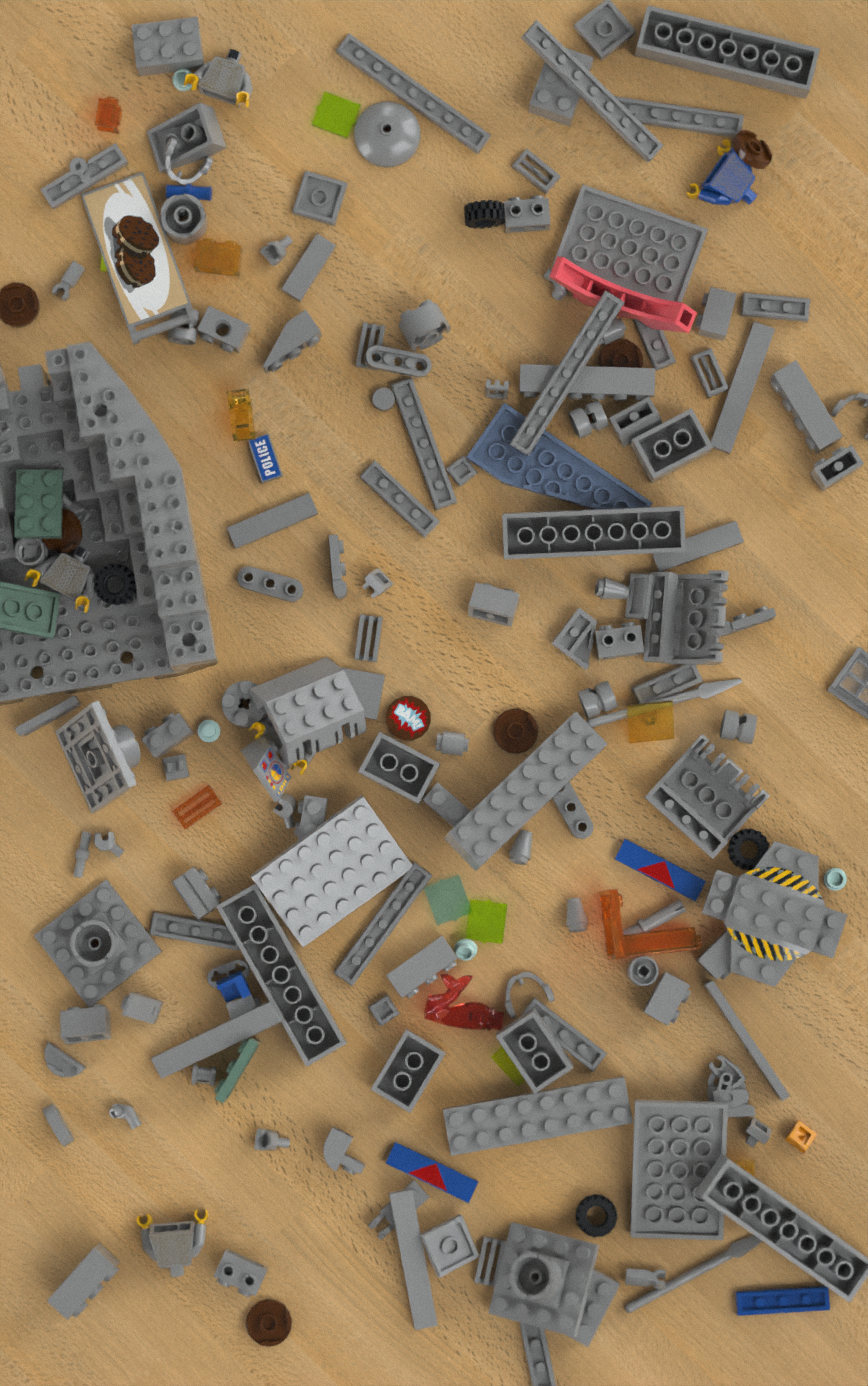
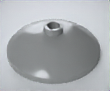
M376 103L368 107L356 122L354 130L356 147L368 162L376 166L395 167L401 165L414 155L419 146V123L415 115L399 103ZM385 127H390L391 131L386 133L383 131V129Z

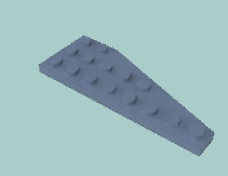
M506 403L499 409L466 457L467 460L503 484L590 509L651 507L652 505L651 501L546 430L529 456L511 446L512 439L526 417Z

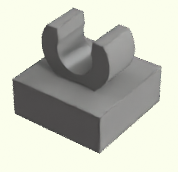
M377 568L364 578L366 583L363 585V589L365 590L371 586L374 589L371 597L374 598L389 590L394 583Z
M185 754L163 758L167 781L190 777Z
M752 1117L747 1124L746 1132L749 1135L745 1143L752 1148L758 1140L766 1144L772 1129Z

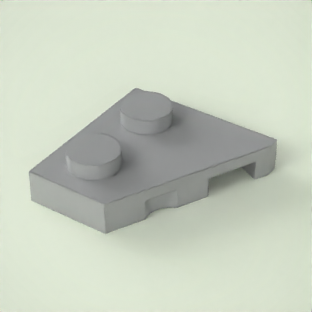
M577 608L551 644L584 670H587L597 621L581 608Z

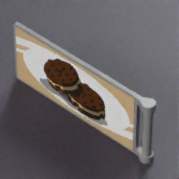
M144 173L130 176L82 194V200L133 344H138L142 339L180 325L197 322ZM186 309L187 314L136 332L135 327Z

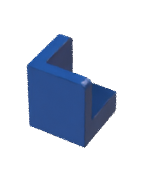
M241 970L216 982V987L221 991L226 1002L240 996L244 999L251 995V989Z

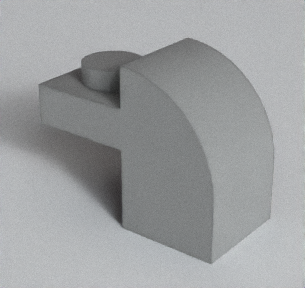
M333 1126L323 1149L326 1163L334 1171L337 1170L341 1163L344 1165L343 1170L355 1175L358 1172L361 1174L365 1163L346 1154L353 1136Z

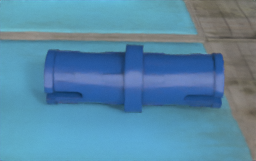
M167 184L166 198L168 199L174 195L190 194L198 200L211 201L212 187L192 186V184H186V186Z

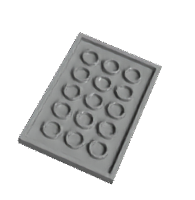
M582 185L554 263L557 256L564 257L584 270L621 287L655 298L682 302L708 229Z
M361 795L250 876L302 947H305L407 873L413 865L363 795Z
M635 1100L631 1238L723 1240L724 1213L701 1198L696 1193V1190L721 1154L726 1156L727 1102Z

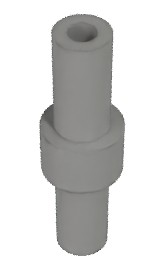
M82 832L79 849H76L75 854L77 860L74 877L82 878L85 862L88 861L90 853L88 847L91 833Z

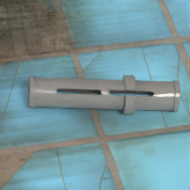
M680 899L643 920L640 918L636 924L619 932L625 944H629L642 935H649L651 930L685 913L686 909L682 907L683 904Z

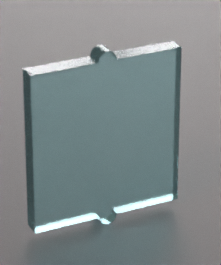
M459 875L444 881L440 879L439 883L424 888L437 925L451 920L457 921V918L473 913Z

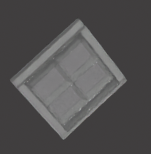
M858 647L827 691L867 720L868 653Z

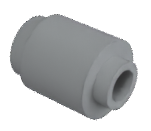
M615 317L599 345H607L624 337L626 327L621 318L617 319Z
M444 731L437 734L436 751H441V754L463 756V751L468 752L469 738H465V733Z

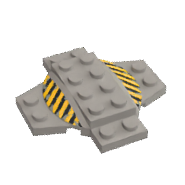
M776 841L772 843L753 870L739 877L716 870L702 910V914L723 920L726 929L731 935L730 972L773 987L778 984L796 958L802 957L811 951L834 958L847 918V914L827 908L819 893V856Z

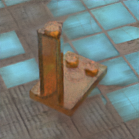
M618 889L600 892L608 960L699 950V948H702L701 935H696L694 927L623 935L620 907H623L621 893L618 894Z

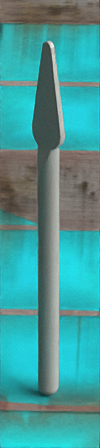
M742 679L702 683L697 689L587 720V723L593 728L698 697L707 699L742 683Z
M753 1235L732 1243L730 1249L665 1283V1289H654L628 1303L625 1306V1311L631 1313L729 1259L743 1257L760 1244L762 1240Z

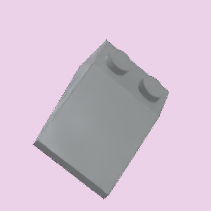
M202 103L192 106L147 131L159 172L166 171V154H164V149L171 137L177 140L170 158L171 169L205 159L207 156L210 157L227 148L214 108Z

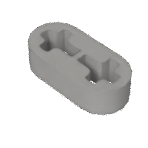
M235 960L218 966L208 973V983L212 987L217 988L216 982L212 981V978L215 976L214 972L218 971L219 974L227 973V976H230L229 971L236 969L237 963L240 966H245L246 970L243 971V975L246 978L249 975L250 967L244 960Z
M54 1103L43 1108V1113L60 1143L65 1147L73 1142L74 1137Z

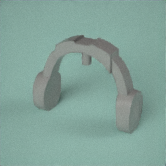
M171 137L164 149V154H166V174L172 180L185 185L196 181L202 174L205 175L213 162V158L209 156L204 159L198 172L193 177L181 179L182 172L178 171L177 176L172 172L170 158L177 140Z
M858 393L849 396L844 401L841 399L833 407L830 415L835 417L847 403L855 400L864 401L863 407L866 408L868 406V395ZM867 432V434H866L865 437H864V439H866L867 441H868V432Z
M521 972L517 976L514 975L507 982L506 1001L504 1002L505 1009L511 1019L515 1018L516 1014L512 1007L510 990L517 980L520 986L524 984L522 978H531L537 981L544 990L549 1002L555 1000L554 994L548 983L545 984L538 976L531 972Z

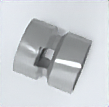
M186 309L170 314V319L187 314ZM193 309L197 322L193 324L189 322L169 329L167 340L182 345L196 344L197 330L195 326L199 322V311Z
M598 400L586 404L585 409L579 407L568 412L571 424L579 439L590 435L593 429L599 431L609 426L605 412ZM588 414H591V417L594 421L593 423H590L587 416Z
M20 539L15 545L16 558L28 568L35 569L49 557L48 548L39 539Z
M608 681L595 685L594 690L587 688L578 692L579 700L588 719L600 715L601 710L608 712L618 708Z
M725 709L720 729V738L726 740L737 738L739 742L752 744L757 715L744 713L742 716H739L738 712Z
M639 956L630 961L627 967V974L634 984L648 986L656 981L659 975V968L652 958Z

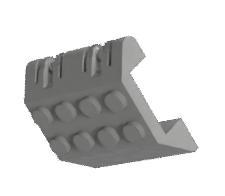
M714 570L709 571V574L650 572L654 576L649 617L646 620L644 662L673 665H717L723 663V652L720 651L724 649V644L719 643V639L725 634V630H722V628L725 627L726 607L723 606L727 604V599L723 598L722 595L724 591L728 590V585L725 584L728 582V571Z
M328 657L248 690L257 709L265 708L283 744L279 753L287 766L297 762V760L304 759V742L309 755L316 754V751L320 752L336 745V743L343 742L342 726L344 727L345 735L349 739L366 732L364 709L347 675L341 667Z
M702 734L659 780L645 798L713 859L748 818L769 798L770 794L762 789L754 797L753 794L760 788V785L757 783L745 793L740 787L748 781L750 776L745 774L737 781L736 779L743 770L730 758L720 766L719 763L726 757L723 752L712 763L706 756L712 753L715 745L711 743L705 751L702 750L709 741Z

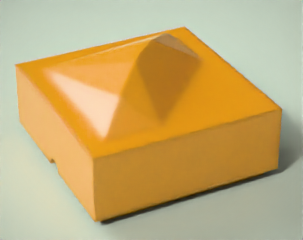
M798 1120L785 1140L800 1152L805 1153L817 1133Z

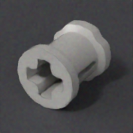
M194 1064L191 1084L203 1083L214 1087L217 1067L205 1068Z

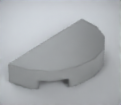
M47 1043L44 1050L45 1061L53 1074L60 1077H73L80 1074L86 1068V1066L52 1043Z

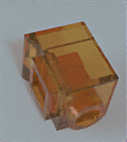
M99 98L95 119L98 131L119 134L117 125L121 123L123 110L119 106L117 98Z

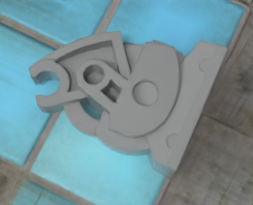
M718 1055L716 1058L721 1061L719 1068H715L712 1062L708 1064L712 1071L708 1078V1101L727 1102L728 1117L755 1116L754 1106L747 1104L749 1091L746 1090L744 1081L746 1078L737 1065ZM718 1077L717 1084L714 1086V1080Z

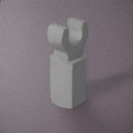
M72 261L60 279L61 283L53 287L52 293L56 296L59 290H64L65 293L62 299L64 301L68 300L70 297L69 290L74 288L85 268Z
M626 1268L625 1285L645 1287L652 1285L656 1289H665L666 1281H659L658 1278H665L666 1271L659 1269L650 1272V1270Z

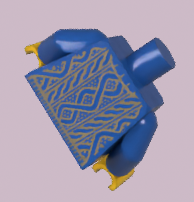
M724 139L723 145L727 148L723 149L717 146V152L722 157L702 183L701 187L703 189L699 190L697 184L691 183L690 187L696 189V192L693 194L686 192L690 199L699 197L700 200L715 205L727 206L738 203L741 199L749 205L757 197V194L749 188L755 180V176L752 174V167L737 155L734 148H731L730 141Z

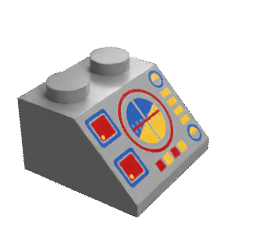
M263 735L243 748L241 752L274 802H277L291 779L287 771L290 766L284 763L282 757L278 758L276 755L279 752L278 748L272 740L268 742Z

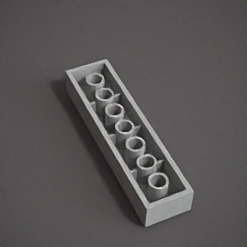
M647 5L635 56L806 99L811 87L820 48Z
M684 505L502 514L504 559L686 552Z
M575 712L467 814L444 839L477 871L605 748L607 743Z
M256 883L217 905L219 913L268 1000H272L282 1020L281 1023L306 1067L347 1044L345 1037Z
M624 1076L542 1090L537 1093L531 1092L443 1108L451 1156L633 1123Z
M721 1154L696 1190V1193L705 1201L849 1303L868 1277V1258L723 1154Z

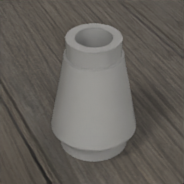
M606 577L603 579L598 578L595 586V596H599L600 599L628 598L629 586Z
M526 830L519 831L509 852V860L511 862L527 865V862L531 859L533 833Z
M581 898L568 899L566 927H569V932L571 933L586 931L589 923Z

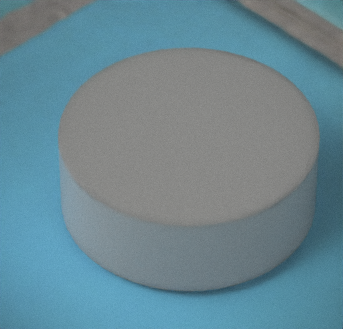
M388 388L376 390L372 397L373 405L380 411L390 410L395 403L393 392Z

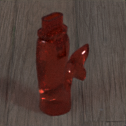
M448 974L440 975L447 991L443 994H430L427 996L424 1019L461 1029L486 1030L487 1027V1031H491V1029L501 1030L504 1012L495 1011L494 1007L490 1009L489 1006L480 1002H467L449 1007L468 986L473 978L472 975H465L458 979Z

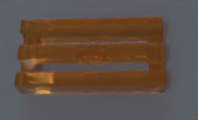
M208 785L172 812L186 830L220 806L222 802L210 785ZM209 792L210 796L182 816L179 814L183 809ZM214 799L215 803H213L211 806L206 808L204 811L199 813L197 816L192 818L187 823L184 821L186 818L191 816L197 810H199L204 805H206Z

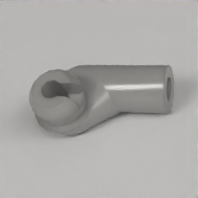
M549 268L543 277L553 283L554 291L552 292V297L556 300H562L563 296L567 294V289L549 277L552 271Z
M117 1103L109 1110V1115L112 1118L126 1119L131 1129L142 1124L134 1108L130 1105Z

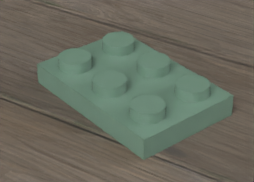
M16 470L15 538L62 539L63 470Z
M0 582V629L53 639L60 594Z
M252 1037L242 1042L238 1049V1052L241 1053L238 1060L234 1059L231 1061L226 1070L229 1073L226 1080H220L214 1090L217 1093L215 1097L217 1101L221 1103L227 1101L260 1045V1040Z

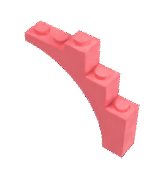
M557 256L549 276L572 292V296L586 306L595 307L606 290L625 302L617 314L618 317L637 319L651 329L689 333L697 314L696 311L682 302L655 298L609 282L584 270L564 257Z

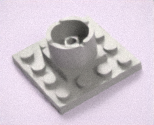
M99 701L89 704L55 731L91 813L101 810L137 785L135 775L130 770L140 762V747L134 739L135 735L126 725L121 724L111 727L107 720L106 711Z
M107 879L34 935L88 1007L96 1004L162 952ZM95 939L99 941V946L96 948L93 946Z
M511 1222L488 1313L577 1338L600 1245Z

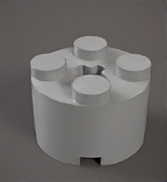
M190 194L174 195L168 198L161 208V223L164 231L174 242L190 245L199 240L205 233L207 217L201 202L196 197ZM181 217L184 218V219H185L186 217L188 218L186 221H184V220H183L182 222L180 221V218H181Z
M431 299L422 302L419 308L413 311L407 310L400 315L399 328L413 351H416L418 346L423 350L443 339L441 334L445 330L447 334L451 330L438 304L433 303Z
M236 682L225 691L222 697L224 715L235 726L250 728L253 723L260 722L267 716L265 708L257 709L248 691L258 686L253 682ZM243 700H245L246 702H248L249 700L251 701L249 703V709H240V707L242 706L241 702Z

